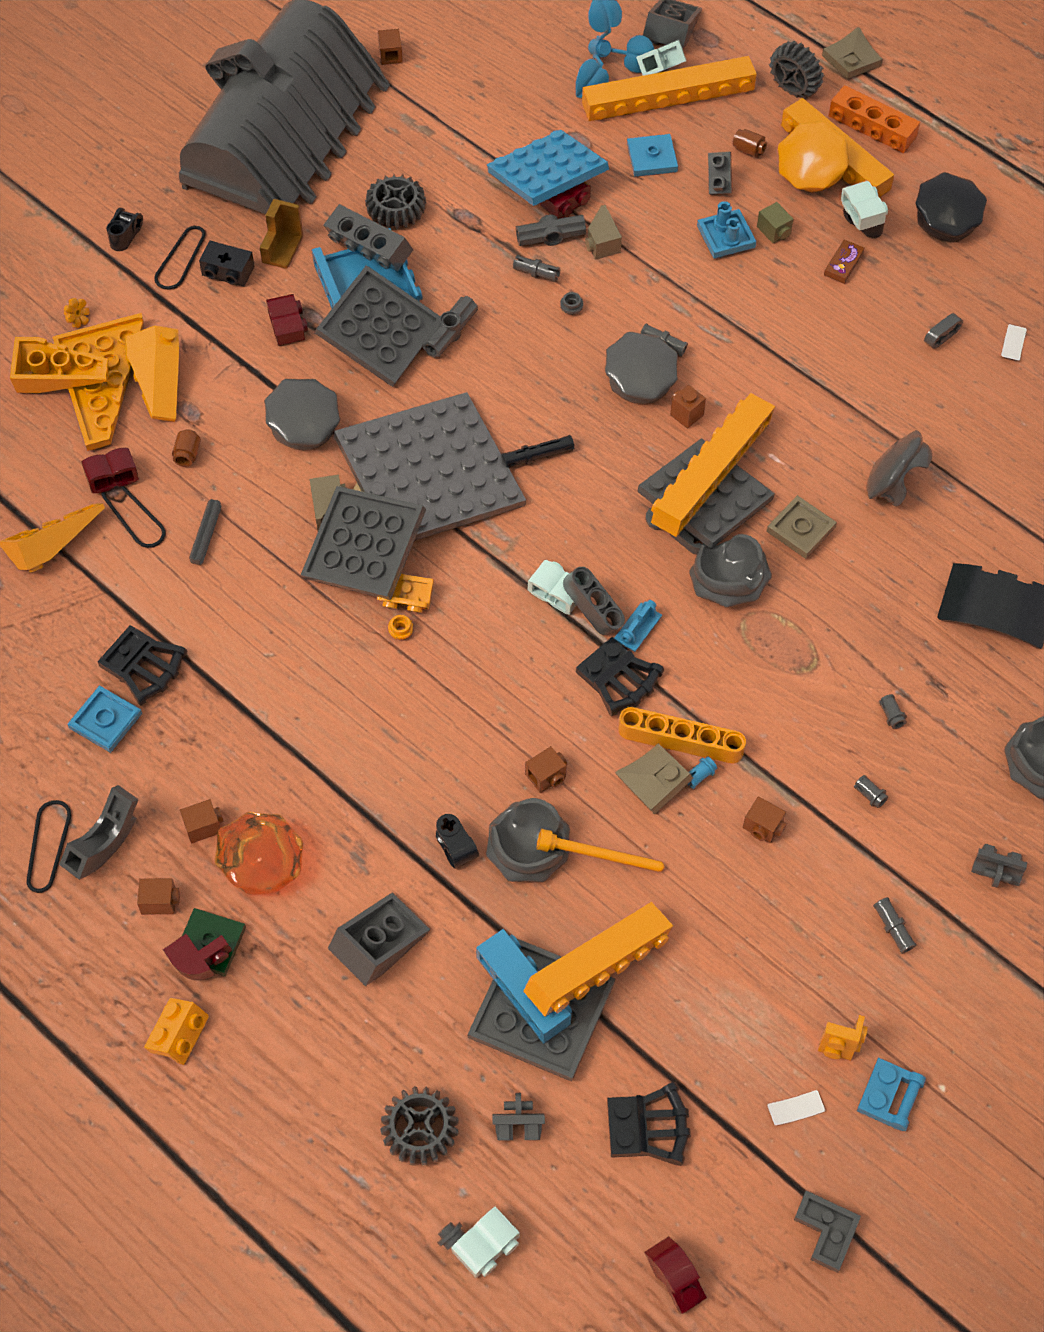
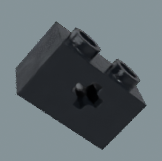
M214 241L208 242L199 259L202 276L245 287L255 267L252 251Z

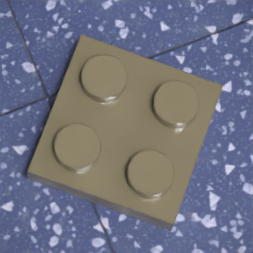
M797 495L767 526L766 532L806 559L836 528L837 522Z

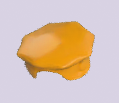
M826 121L799 124L778 145L779 174L796 189H804L814 193L830 188L842 178L848 168L846 138Z

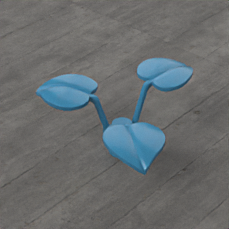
M592 0L588 13L589 24L593 30L604 33L589 42L588 50L594 59L586 60L578 71L575 85L576 97L582 98L583 87L609 82V74L602 68L603 62L600 57H606L610 52L626 55L624 66L631 72L640 73L641 69L636 57L655 49L652 42L642 35H636L628 41L627 51L611 48L609 41L603 39L611 33V27H616L621 23L622 10L616 0Z

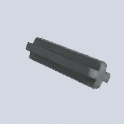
M210 499L207 503L189 556L190 562L193 564L201 565L204 561L221 510V502L218 500Z

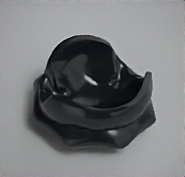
M946 172L940 173L920 184L915 202L918 209V225L927 234L938 240L952 242L964 239L976 227L982 224L987 198L973 181Z

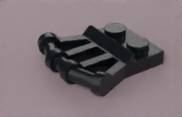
M129 625L97 662L99 667L118 678L120 682H124L137 703L141 706L146 703L148 698L159 692L163 693L168 688L167 684L169 681L179 675L178 669L182 659L186 657L187 649L179 645L155 641ZM152 652L171 654L170 664L155 656ZM147 661L163 671V674L158 678L142 668L141 664ZM136 674L151 685L140 691L131 676Z
M613 637L576 667V673L600 694L611 717L617 715L618 711L625 708L637 707L644 696H649L653 693V687L658 677H661L664 672L663 666L636 658L631 650L628 651ZM629 667L648 673L646 680H642ZM620 675L624 676L637 690L634 692L629 691L616 678ZM609 685L623 699L614 702L606 687Z
M676 1082L669 1083L646 1096L636 1095L632 1097L607 1098L611 1158L650 1156L678 1166L684 1164V1150L688 1138L691 1137V1130L687 1128L689 1109L685 1108L677 1092L679 1088ZM668 1097L673 1107L672 1110L646 1111V1106ZM675 1120L676 1129L647 1131V1121ZM675 1140L672 1152H668L648 1145V1141Z

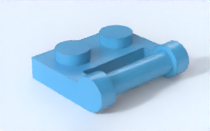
M878 1058L857 1112L897 1130L906 1131L909 1125V1114L919 1089L924 1087L926 1078L917 1072H910ZM900 1081H903L909 1085L897 1115H893L888 1111Z

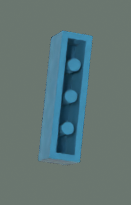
M502 929L476 947V958L544 1044L571 1024L570 1013H572V1010L568 1005L561 1012L556 1013L553 1011L546 1017L539 1011L523 992L530 977L537 973L538 967L529 955L525 957L521 952V945L516 937L512 934L509 936Z

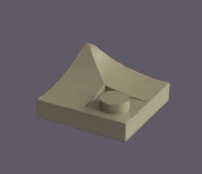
M859 27L838 42L823 48L822 56L847 79L881 67L883 61L871 47Z
M659 743L638 760L615 772L654 815L693 779L691 774Z

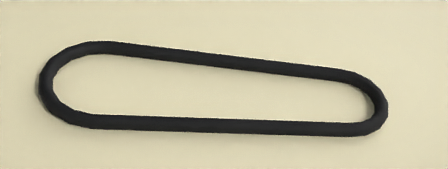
M190 226L183 232L155 274L154 280L158 287L170 290L180 286L205 238L206 233L202 227ZM192 229L200 230L202 237L179 282L172 286L160 284L158 282L160 272L185 235Z
M124 486L119 487L162 530L161 538L157 542L152 544L142 543L106 497L105 492L102 493L103 499L136 543L142 547L149 548L159 545L164 540V526Z
M52 800L44 803L37 813L27 873V886L36 893L47 891L52 886L71 820V810L63 801ZM59 804L67 811L66 823L49 883L44 888L37 889L31 885V874L42 811L47 806Z

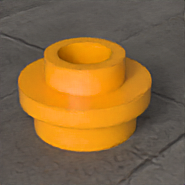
M405 615L394 616L388 624V632L395 639H406L413 633V623ZM399 627L405 628L403 630H397V628Z

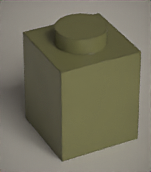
M775 202L759 211L757 228L774 244L781 239H786L791 234L794 219L778 202Z

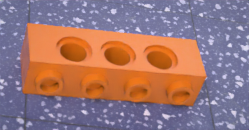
M846 85L831 100L829 117L903 154L917 138L920 121Z

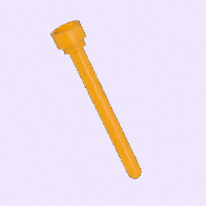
M541 828L538 835L536 849L548 852L556 848L661 872L664 870V863L661 861L557 838V835L552 834L551 830Z

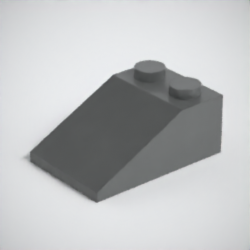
M659 0L648 12L643 36L647 37L653 44L663 43L668 45L680 40L682 49H684L698 21L702 8L677 0Z
M392 892L337 928L328 949L367 986L389 970L429 933L430 928Z

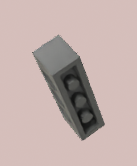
M340 204L323 225L329 232L328 237L337 244L339 242L344 243L352 252L359 251L366 259L370 261L372 259L376 260L385 269L390 267L398 272L413 251L405 237Z

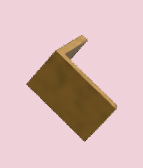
M273 199L265 215L268 231L260 246L262 263L287 269L303 238L300 206Z

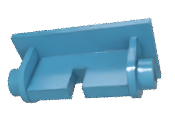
M652 600L640 603L614 639L636 652L662 617V614L656 611V603Z

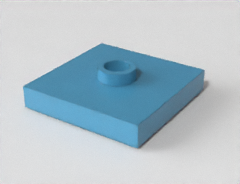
M670 134L627 138V147L634 177L678 172V164Z
M99 685L67 725L69 729L111 753L142 715V711Z

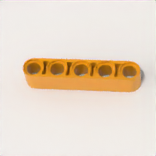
M634 707L625 708L619 718V734L627 740L656 746L659 743L665 749L704 758L710 757L713 760L732 764L738 763L744 755L746 739L738 731ZM626 722H634L636 725L629 726ZM651 728H659L661 731L656 732L651 730ZM683 733L687 737H679L676 734ZM709 739L713 743H705L702 740ZM734 745L737 746L739 749H731L728 746Z

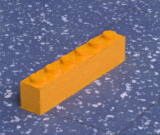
M801 98L783 110L781 126L786 132L791 133L799 124L826 121L846 138L848 168L842 176L846 183L852 186L869 181L872 186L876 187L879 198L891 190L895 174L805 99Z
M650 902L532 975L523 992L545 1017L553 1011L559 1013L568 1006L569 1001L576 998L579 1000L583 998L594 985L600 987L610 978L611 974L615 972L617 974L622 973L633 960L640 961L648 955L652 948L656 947V949H659L669 940L668 934L673 925Z

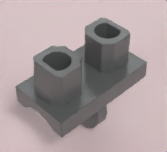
M731 152L708 153L710 195L732 193Z
M984 844L982 849L979 848L971 872L992 878L991 886L995 888L998 887L1000 881L1019 886L1027 868V862L1023 861L1022 854L1010 852L1007 856L997 854L995 846Z
M515 1093V1101H504V1110H515L516 1114H492V1124H495L498 1140H513V1124H524L525 1140H540L542 1124H545L544 1113L521 1114V1110H533V1101H521V1093Z

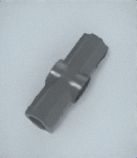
M547 215L542 217L537 223L516 226L517 242L520 246L540 242L554 246L559 244L563 238L586 234L583 215L560 219L555 215Z
M468 296L460 297L450 311L441 314L440 323L422 343V347L428 355L434 358L440 357L451 342L457 341L460 338L461 330L478 311V305L472 298Z

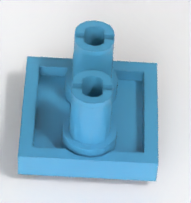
M726 201L718 204L717 215L697 221V227L713 259L756 248L757 241L740 209L732 211L731 204Z

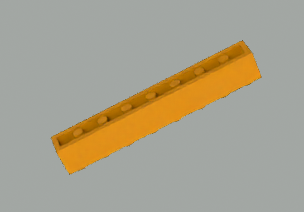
M749 56L586 86L582 89V104L588 121L601 120L752 91L755 89L757 74Z
M752 393L745 400L741 399L735 408V412L727 415L723 426L716 428L711 441H705L701 447L700 454L698 456L694 455L688 464V468L686 470L682 469L679 472L674 485L669 484L663 498H658L651 508V512H653L651 523L677 537L769 425L775 406Z

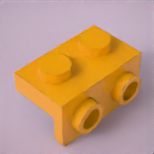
M401 574L392 599L387 600L377 597V600L383 602V607L397 609L398 605L408 606L407 611L422 613V609L429 610L434 579Z
M169 998L144 1048L150 1053L170 1057L178 1064L184 1065L209 1015L194 1002Z
M858 1016L853 1029L827 1022L820 1039L818 1051L831 1059L843 1058L851 1061L854 1052H860L862 1043L864 1044L868 1027L863 1026L865 1016Z

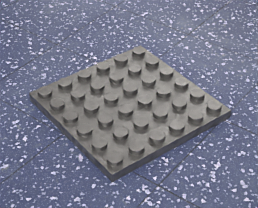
M467 392L334 431V438L362 492L415 503L426 508L415 540L526 505V499L510 469L506 467L504 458Z

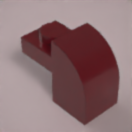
M184 934L165 947L163 951L179 973L188 979L200 981L215 976L209 966L213 963L217 965L227 959L228 953L232 949L221 935L198 950L190 937Z
M669 1236L644 1252L655 1276L666 1286L677 1310L681 1314H684L707 1298L698 1280L700 1276L683 1249Z

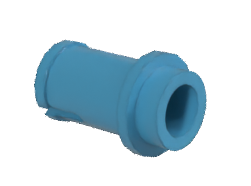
M710 757L699 759L700 763L689 771L693 779L688 783V786L690 785L692 789L696 788L709 775L713 776L715 774L717 765Z

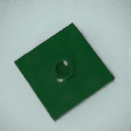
M194 908L182 936L187 934L197 949L200 950L222 935L232 951L228 953L229 956L223 962L217 965L213 963L209 967L213 973L226 977L246 925Z

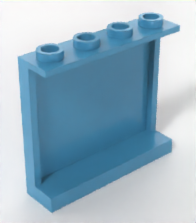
M321 247L312 249L313 264L331 309L366 265L419 302L423 299L420 287H415V277L412 269L408 270L407 260L397 272L390 267L388 269L383 268L374 259L371 261L366 259L357 250L352 252L347 249L324 256Z

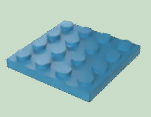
M560 129L551 132L550 135L544 138L534 140L525 147L517 148L506 156L496 158L493 162L487 164V169L491 175L535 206L609 170L608 161Z

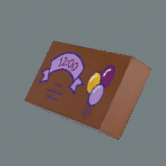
M844 239L826 267L824 275L845 284L863 255L864 247Z

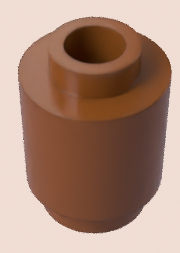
M739 129L733 138V146L738 151L754 157L762 155L767 147L765 136L747 129Z
M186 429L177 434L172 456L173 461L179 466L189 467L196 460L201 438L195 431Z

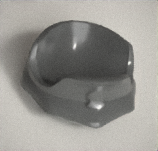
M635 332L625 333L606 349L605 373L609 377L612 391L626 401L636 404H649L661 399L677 381L678 354L657 335Z
M284 379L264 400L266 424L271 428L278 442L293 449L312 450L322 446L330 439L340 422L336 393L316 379Z
M918 430L895 442L875 462L866 486L869 499L878 496L880 498L884 497L893 506H899L907 495L904 485V477L907 472L915 467L925 469L929 467L933 456L932 450L928 444L923 442V437Z
M745 534L735 535L731 540L716 545L712 549L701 545L694 565L689 570L695 594L698 597L713 601L724 607L756 601L772 578V573L761 545L756 539Z
M1044 716L1035 721L1022 723L1004 749L1010 778L1025 787L1039 799H1044Z
M530 798L514 802L489 825L486 855L508 881L544 882L568 860L569 851L554 848L553 851L545 852L536 849L541 828L551 830L552 834L557 835V838L569 840V825L560 817L557 810L545 800Z

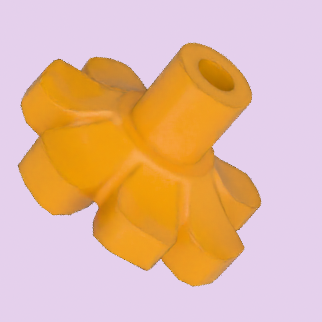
M76 298L69 299V305L64 307L66 322L72 323L74 328H80L81 324L87 325L89 319L85 315H89L90 312L88 307L84 308L87 304L84 299L77 300Z

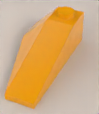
M152 326L126 336L125 358L127 363L131 364L134 371L133 377L141 387L143 392L142 398L151 419L175 422L179 364L178 329Z
M15 337L10 380L16 393H44L107 382L109 360L108 358L85 351L78 352L69 349L63 344H52L40 337Z
M104 503L91 504L65 514L63 521L55 519L42 523V529L40 530L36 528L30 531L27 529L1 540L0 547L19 570L37 571L44 567L42 563L51 560L105 509Z

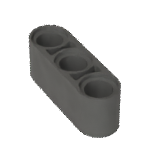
M578 567L566 575L563 580L565 591L599 634L609 635L622 627L625 621L623 612L588 568ZM575 577L581 581V585L576 582ZM591 597L596 600L597 605L592 603ZM606 617L612 621V625L607 622Z

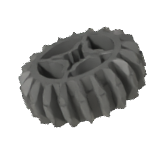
M788 41L776 48L770 57L771 62L769 66L772 68L770 73L774 75V81H777L779 87H782L789 94L795 95L796 98L801 96L803 99L814 95L818 88L821 87L823 83L822 78L825 75L821 72L823 67L819 65L820 60L816 59L815 53H811L809 47L805 48L802 42L798 44L796 41Z
M393 174L390 178L385 175L384 180L377 179L376 184H371L370 189L367 190L365 200L367 213L374 222H378L382 226L386 224L387 228L395 226L397 230L399 226L407 228L408 223L414 225L416 220H420L425 211L426 204L423 187H420L418 181L413 182L412 177L405 179L403 174L400 177H396Z
M414 1086L412 1088V1095H408L406 1090L401 1092L402 1100L393 1096L392 1103L395 1107L386 1105L385 1112L388 1115L381 1117V1123L386 1126H383L380 1131L381 1135L386 1136L383 1140L384 1145L391 1146V1155H396L400 1152L399 1161L403 1162L409 1156L410 1165L414 1166L416 1159H421L422 1165L425 1166L427 1165V1157H431L435 1163L438 1161L437 1152L444 1156L448 1154V1150L444 1145L454 1146L455 1141L452 1137L458 1136V1129L453 1126H456L459 1121L458 1117L453 1116L456 1110L454 1106H448L449 1099L447 1097L439 1100L440 1092L438 1090L430 1096L427 1086L424 1087L423 1094L418 1093V1088ZM417 1106L428 1107L426 1110L421 1112L412 1109L413 1107ZM401 1115H403L408 1126L404 1130V1134L399 1137L396 1132V1125ZM440 1115L444 1125L441 1134L437 1138L431 1126L435 1123V1118ZM414 1122H420V1125L421 1122H424L425 1129L420 1130L418 1128V1130H415ZM417 1140H422L428 1145L413 1146L411 1144Z

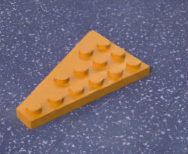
M142 313L53 336V341L56 345L63 344L69 349L78 352L85 351L108 358L109 360L107 382L68 388L87 451L111 445L132 368L125 358V337L142 330L144 324Z

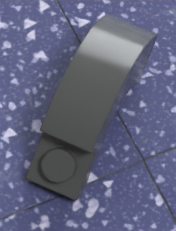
M119 785L112 787L97 822L86 834L67 843L59 865L79 880L92 874L104 865L119 849L130 833L137 819L133 816L139 799Z

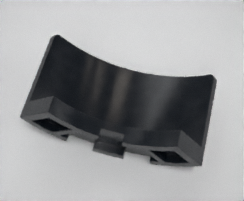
M953 563L937 617L941 621L964 623L993 630L1041 649L1044 644V585L1035 581L1032 584L1018 581V575L998 570V574L984 572L982 566Z

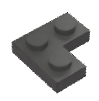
M805 1191L794 1220L821 1233L810 1260L838 1273L861 1216L809 1191Z

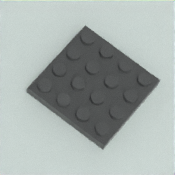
M366 265L316 328L315 334L394 387L423 348L422 343L440 323V316Z
M701 438L638 486L637 492L653 504L658 498L662 499L668 485H674L679 472L682 469L686 470L688 468V464L694 455L698 456L705 440ZM736 464L684 528L712 549L770 503L775 493Z
M336 486L301 576L307 580L391 600L426 508L415 503Z
M517 939L524 956L527 957L529 955L538 967L537 972L561 958L559 955ZM610 977L600 987L594 985L583 998L579 1000L574 998L569 1001L568 1005L572 1010V1013H570L571 1024L544 1044L493 980L468 1032V1038L572 1082L615 984V978Z

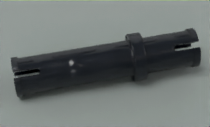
M567 435L537 445H524L521 449L502 453L501 455L505 460L506 467L509 468L524 463L528 465L540 458L574 450L575 445L572 436Z

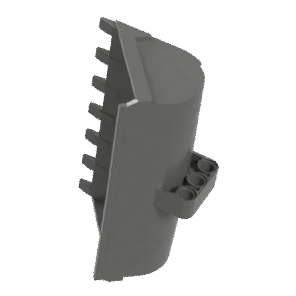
M292 0L284 5L257 42L247 39L218 48L205 68L221 91L180 152L181 170L179 171V182L182 184V189L187 190L189 186L264 214L267 213L273 199L294 203L300 195L309 204L313 203L317 196L307 184L314 172L324 181H327L332 173L323 162V159L329 150L339 158L344 156L346 149L338 139L344 128L354 136H357L361 128L352 115L359 105L369 114L375 109L376 106L367 94L372 84L375 83L383 92L387 91L390 86L375 60L335 11L328 6H322L310 0Z

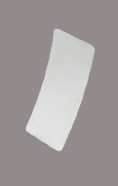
M1008 325L1001 354L1002 357L1020 360L1026 328Z
M817 1090L767 1105L774 1125L793 1122L825 1111Z

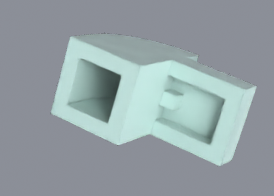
M680 40L636 57L643 76L659 73L687 61Z

